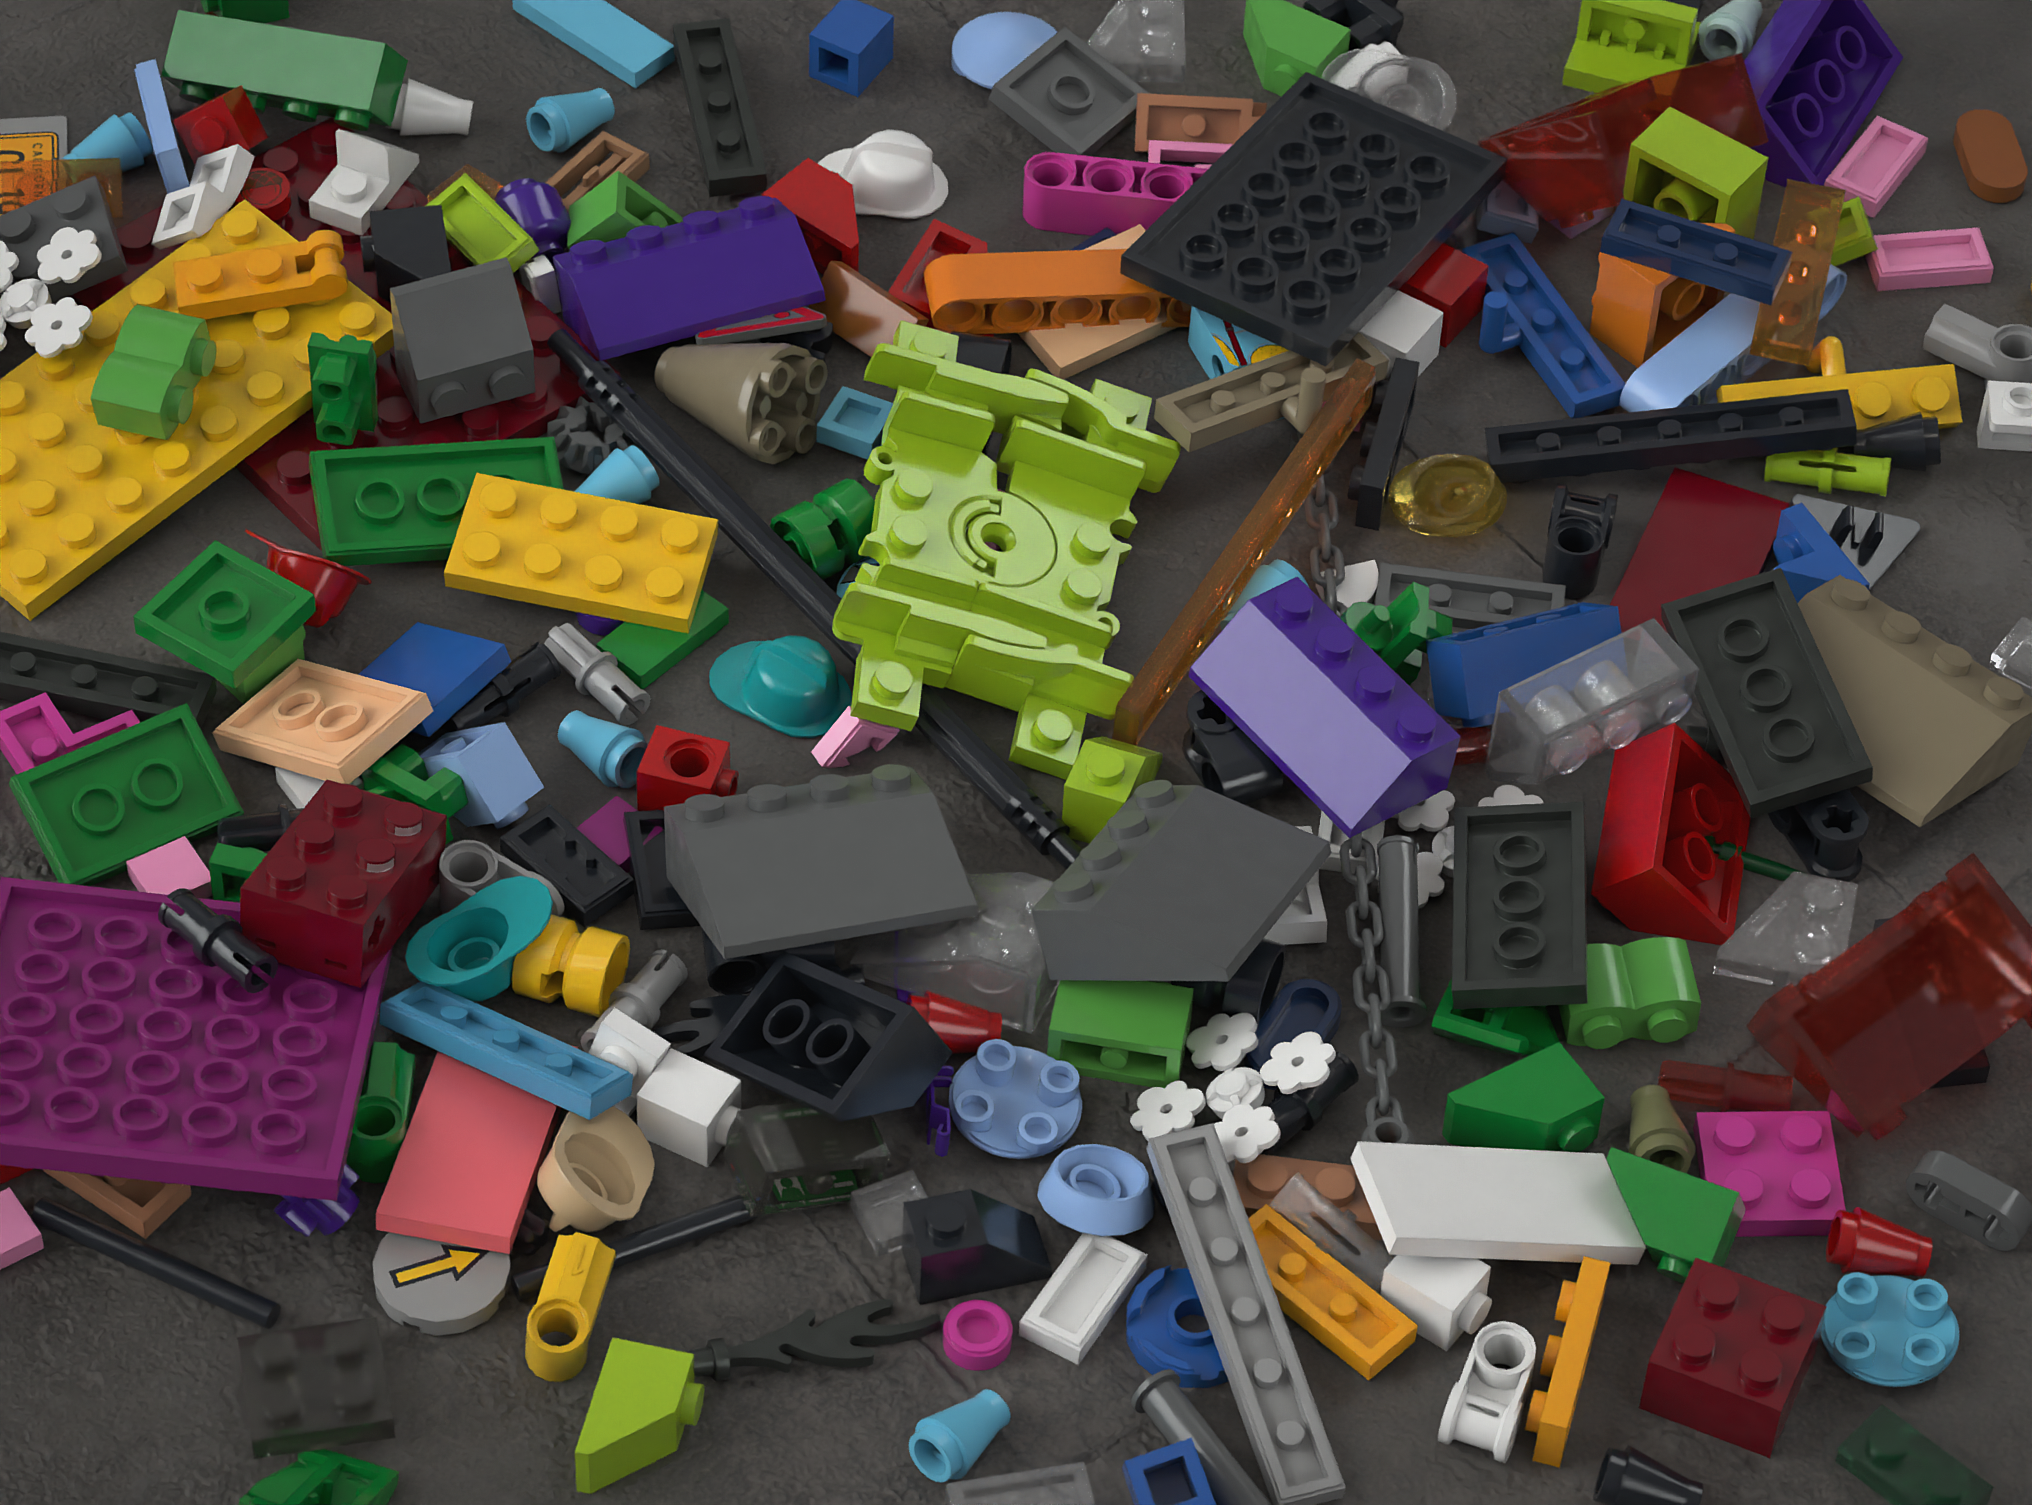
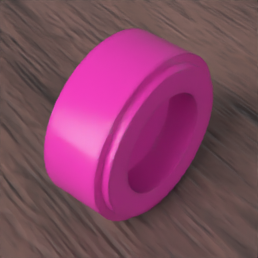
M969 1300L958 1304L950 1310L943 1324V1348L946 1355L953 1363L968 1370L983 1371L998 1366L1007 1358L1011 1350L1013 1329L1011 1319L1005 1310L989 1301Z

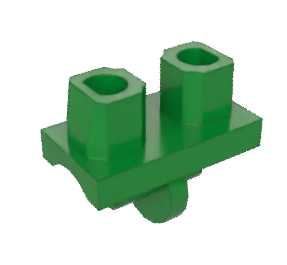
M312 332L307 346L317 439L321 442L352 445L358 429L374 432L378 421L375 381L377 356L373 349V342L368 340L358 341L352 335H345L337 342L330 340L324 334Z
M1414 581L1387 608L1383 605L1374 606L1367 602H1356L1340 618L1409 686L1417 679L1421 670L1422 652L1427 654L1426 640L1452 634L1453 624L1451 617L1428 608L1430 588Z
M404 744L397 747L384 758L380 757L361 774L364 782L363 790L401 802L414 803L421 808L447 815L446 844L453 840L448 819L468 804L465 787L460 775L444 767L429 778L424 760L415 750Z

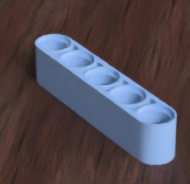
M1798 243L1790 245L1785 249L1793 252L1790 268L1772 305L1730 293L1643 363L1631 375L1622 390L1620 406L1627 412H1638L1717 403L1716 390L1721 385L1744 383L1828 314L1836 305L1845 289L1847 275Z

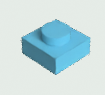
M842 386L817 424V442L868 460L871 451L875 447L881 446L883 426L893 403Z

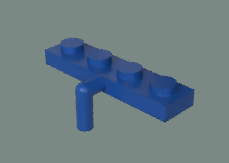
M1513 232L1462 248L1463 253L1489 265L1479 335L1481 350L1487 354H1494L1519 346L1571 419L1586 417L1620 406V396L1625 382L1516 234Z

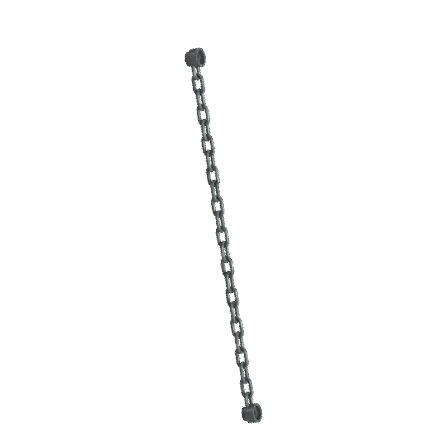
M1321 413L1319 428L1311 435H1304L1293 425L1291 426L1289 454L1293 460L1300 464L1306 474L1312 476L1313 489L1304 497L1306 522L1312 529L1318 531L1319 545L1315 546L1310 552L1311 576L1316 584L1325 587L1324 603L1335 614L1338 611L1341 618V615L1348 608L1343 603L1337 601L1336 586L1340 585L1345 578L1344 558L1342 551L1337 546L1331 544L1330 530L1334 529L1339 522L1338 502L1335 494L1325 489L1324 475L1333 468V459L1337 454L1338 431L1331 418ZM1325 499H1327L1330 520L1325 512L1319 514L1318 521L1315 520L1313 500L1315 505L1320 508L1324 505ZM1332 554L1335 561L1336 576L1333 569L1327 568L1324 572V577H1322L1320 574L1319 555L1323 563H1328ZM1361 832L1344 841L1339 851L1343 878L1348 883L1354 885L1356 899L1346 910L1347 933L1350 942L1354 946L1361 948L1362 965L1356 968L1352 977L1354 1000L1357 1007L1368 1014L1369 1030L1364 1032L1359 1039L1360 1061L1363 1072L1374 1079L1376 1096L1370 1099L1366 1105L1367 1128L1362 1133L1361 1142L1415 1144L1412 1132L1404 1123L1400 1102L1396 1098L1389 1096L1388 1078L1397 1070V1053L1394 1037L1382 1029L1381 1012L1387 1009L1391 999L1389 978L1387 972L1375 964L1374 947L1378 946L1383 940V922L1380 908L1368 899L1367 884L1371 883L1377 874L1375 850L1369 841L1362 838ZM1363 849L1366 854L1367 873L1364 866L1359 865L1355 868V873L1353 874L1351 872L1349 850H1351V855L1354 858H1358ZM1368 911H1370L1372 914L1374 936H1372L1370 929L1365 928L1360 938L1357 934L1356 912L1358 918L1363 921L1367 919ZM1376 975L1379 979L1381 1000L1379 1001L1376 993H1371L1368 996V1002H1366L1364 999L1362 977L1364 976L1366 984H1372ZM1383 1040L1386 1044L1388 1065L1386 1067L1384 1059L1379 1058L1376 1060L1373 1068L1370 1061L1369 1041L1373 1049H1379ZM1389 1107L1392 1108L1393 1117L1376 1119V1108L1381 1116L1387 1115Z

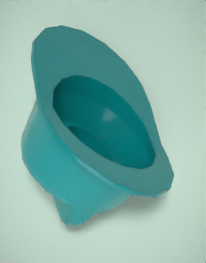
M789 635L773 641H749L731 647L717 657L710 669V688L717 700L730 709L762 722L770 728L791 737L816 738L825 735L846 708L852 704V692L845 678L837 672L836 664L829 651L819 642L805 636Z
M516 876L501 879L483 888L448 913L435 918L418 930L409 941L405 954L409 972L420 982L442 987L473 1002H480L497 996L512 983L515 956L541 935L550 920L553 900L548 887L536 878Z

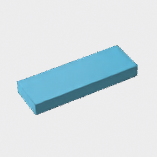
M512 0L513 10L633 88H637L675 61V48L673 44L604 0Z

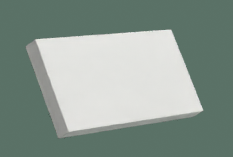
M1357 1142L1351 1157V1162L1389 1255L1582 1263L1583 1257L1586 1256L1610 1262L1611 1264L1638 1265L1646 1248L1602 1153Z

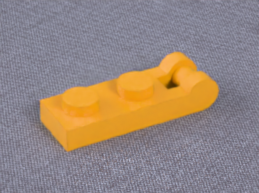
M319 230L312 233L307 241L173 262L179 314L210 319L340 297L348 289L346 269L340 264L344 258L342 237L332 230ZM311 270L310 272L299 274V272Z

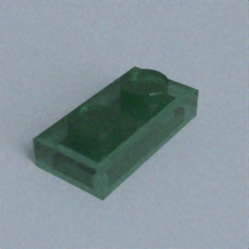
M1883 1404L1839 1445L1835 1462L1893 1505H1987L1993 1490L1992 1485Z

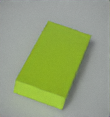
M466 173L426 205L442 206L446 240L471 266L506 257L511 265L512 273H514L540 251L534 240Z

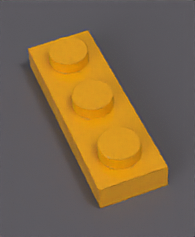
M1267 1204L1248 1218L1281 1310L1368 1381L1416 1341L1418 1327L1416 1323Z
M1584 1256L1577 1283L1568 1280L1563 1281L1554 1320L1565 1322L1566 1325L1562 1337L1549 1334L1540 1370V1375L1551 1377L1548 1392L1534 1390L1525 1426L1526 1431L1538 1433L1533 1461L1560 1468L1604 1300L1610 1262Z

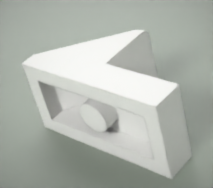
M338 129L335 133L338 164L310 198V218L363 236L370 227L369 211H378L385 208L419 164V154L368 136Z

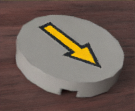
M391 1232L380 1241L372 1263L376 1298L387 1315L402 1326H404L403 1321L410 1325L419 1326L420 1333L435 1336L463 1333L488 1321L499 1309L498 1303L504 1297L505 1292L508 1293L511 1284L509 1254Z

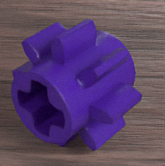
M345 1163L337 1201L280 1195L284 1200L278 1204L274 1211L295 1231H300L305 1237L309 1236L315 1227L323 1235H329L342 1227L355 1212L359 1204V1197L349 1187L358 1180L359 1175Z

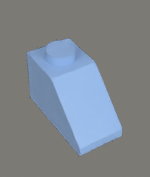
M505 722L445 733L418 753L424 760L429 778L444 767L457 773L462 778L468 804L453 816L467 827L493 823L498 829L511 824L529 810L525 801L544 788Z

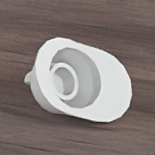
M902 130L876 132L856 147L831 153L818 162L819 165L829 171L838 173L853 185L856 214L916 219L931 215L942 207L948 195L947 178L940 167L933 163L931 148L927 147L915 135Z

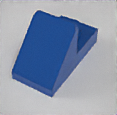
M1803 503L1781 510L1777 535L1773 543V553L1778 563V566L1774 569H1782L1797 603L1808 592L1838 575L1857 581L1869 590L1870 583Z

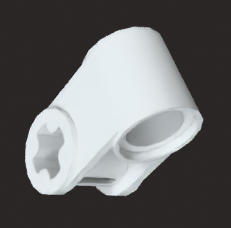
M1500 1321L1490 1323L1480 1330L1475 1337L1460 1380L1455 1383L1450 1393L1439 1428V1442L1450 1444L1455 1439L1491 1451L1494 1454V1460L1506 1463L1516 1439L1524 1405L1529 1395L1536 1354L1534 1339L1525 1328L1516 1323ZM1492 1364H1506L1512 1367V1369H1499Z

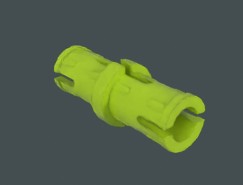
M1837 447L1826 451L1808 450L1773 454L1767 456L1764 480L1767 482L1779 481L1819 486V493L1831 494L1832 488L1886 496L1891 458L1885 457L1883 459L1837 453Z

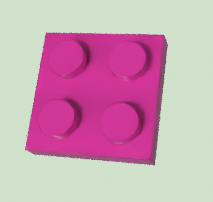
M1829 1111L1696 1112L1693 1131L1700 1178L1739 1192L1746 1209L1735 1237L1828 1236L1836 1212L1838 1210L1846 1211Z

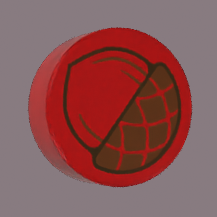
M271 168L250 169L242 190L232 207L234 208L243 200H246L269 219L276 221L286 215L291 207L290 183L287 177L277 170Z

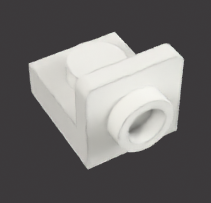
M614 1008L601 1022L588 1054L633 1074L632 1095L614 1105L630 1117L637 1108V1093L665 1057L671 1043Z

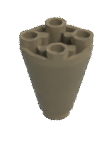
M786 343L687 344L679 348L671 347L661 355L655 370V384L657 389L664 393L670 402L750 458L776 464L789 459L795 452L804 454L813 447L817 438L815 418L820 404V391L826 383L828 370L825 362L814 358L807 349Z

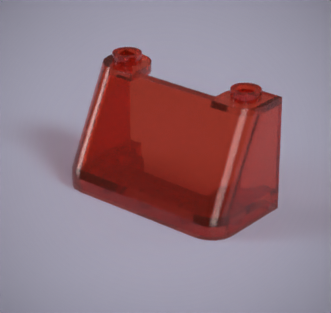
M1974 853L1945 873V876L1948 878L1946 881L1943 880L1929 891L1922 892L1913 899L1908 907L1814 974L1810 972L1796 986L1791 982L1767 999L1746 1026L1760 1046L1856 1139L1869 1132L1876 1142L1908 1119V1116L1902 1110L1904 1106L2023 1020L2032 1029V927Z

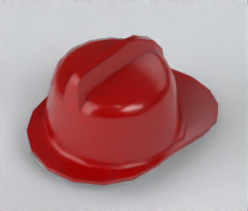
M245 529L246 533L268 545L267 569L314 594L316 612L302 625L318 628L323 626L329 618L338 617L343 612L357 585H369L372 582L369 577L358 571L327 559L290 550L251 530Z

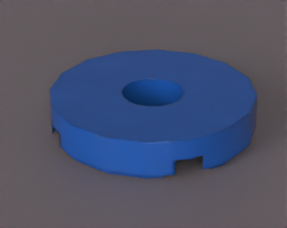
M1171 1265L1152 1272L1136 1286L1127 1305L1126 1342L1137 1363L1152 1375L1167 1369L1176 1371L1180 1376L1181 1382L1179 1387L1211 1388L1228 1382L1211 1330L1192 1333L1182 1329L1177 1324L1181 1317L1187 1315H1199L1206 1318L1189 1268H1178L1171 1271Z

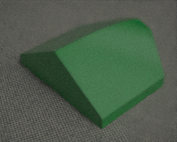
M1452 978L1434 1014L1431 1025L1435 1035L1494 1052L1522 1057L1530 1056L1559 1042L1546 1005L1454 1009Z
M310 1445L298 1453L297 1461L258 1481L239 1499V1505H387L398 1484L399 1471Z

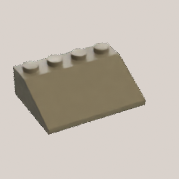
M1841 575L1808 592L1797 603L1873 766L1872 781L1857 785L1859 788L1918 827H1922L2018 765L2032 733V697L2024 693L2019 684L2008 678L1999 677L1974 661L1971 655L1963 648L1946 643L1921 627L1919 621L1913 616L1896 611L1871 595L1870 591L1863 584L1846 579Z

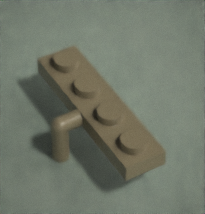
M1358 332L1327 366H1323L1289 350L1156 399L1154 419L1188 452L1283 417L1300 433L1311 435L1319 428L1323 402L1386 379L1389 359Z

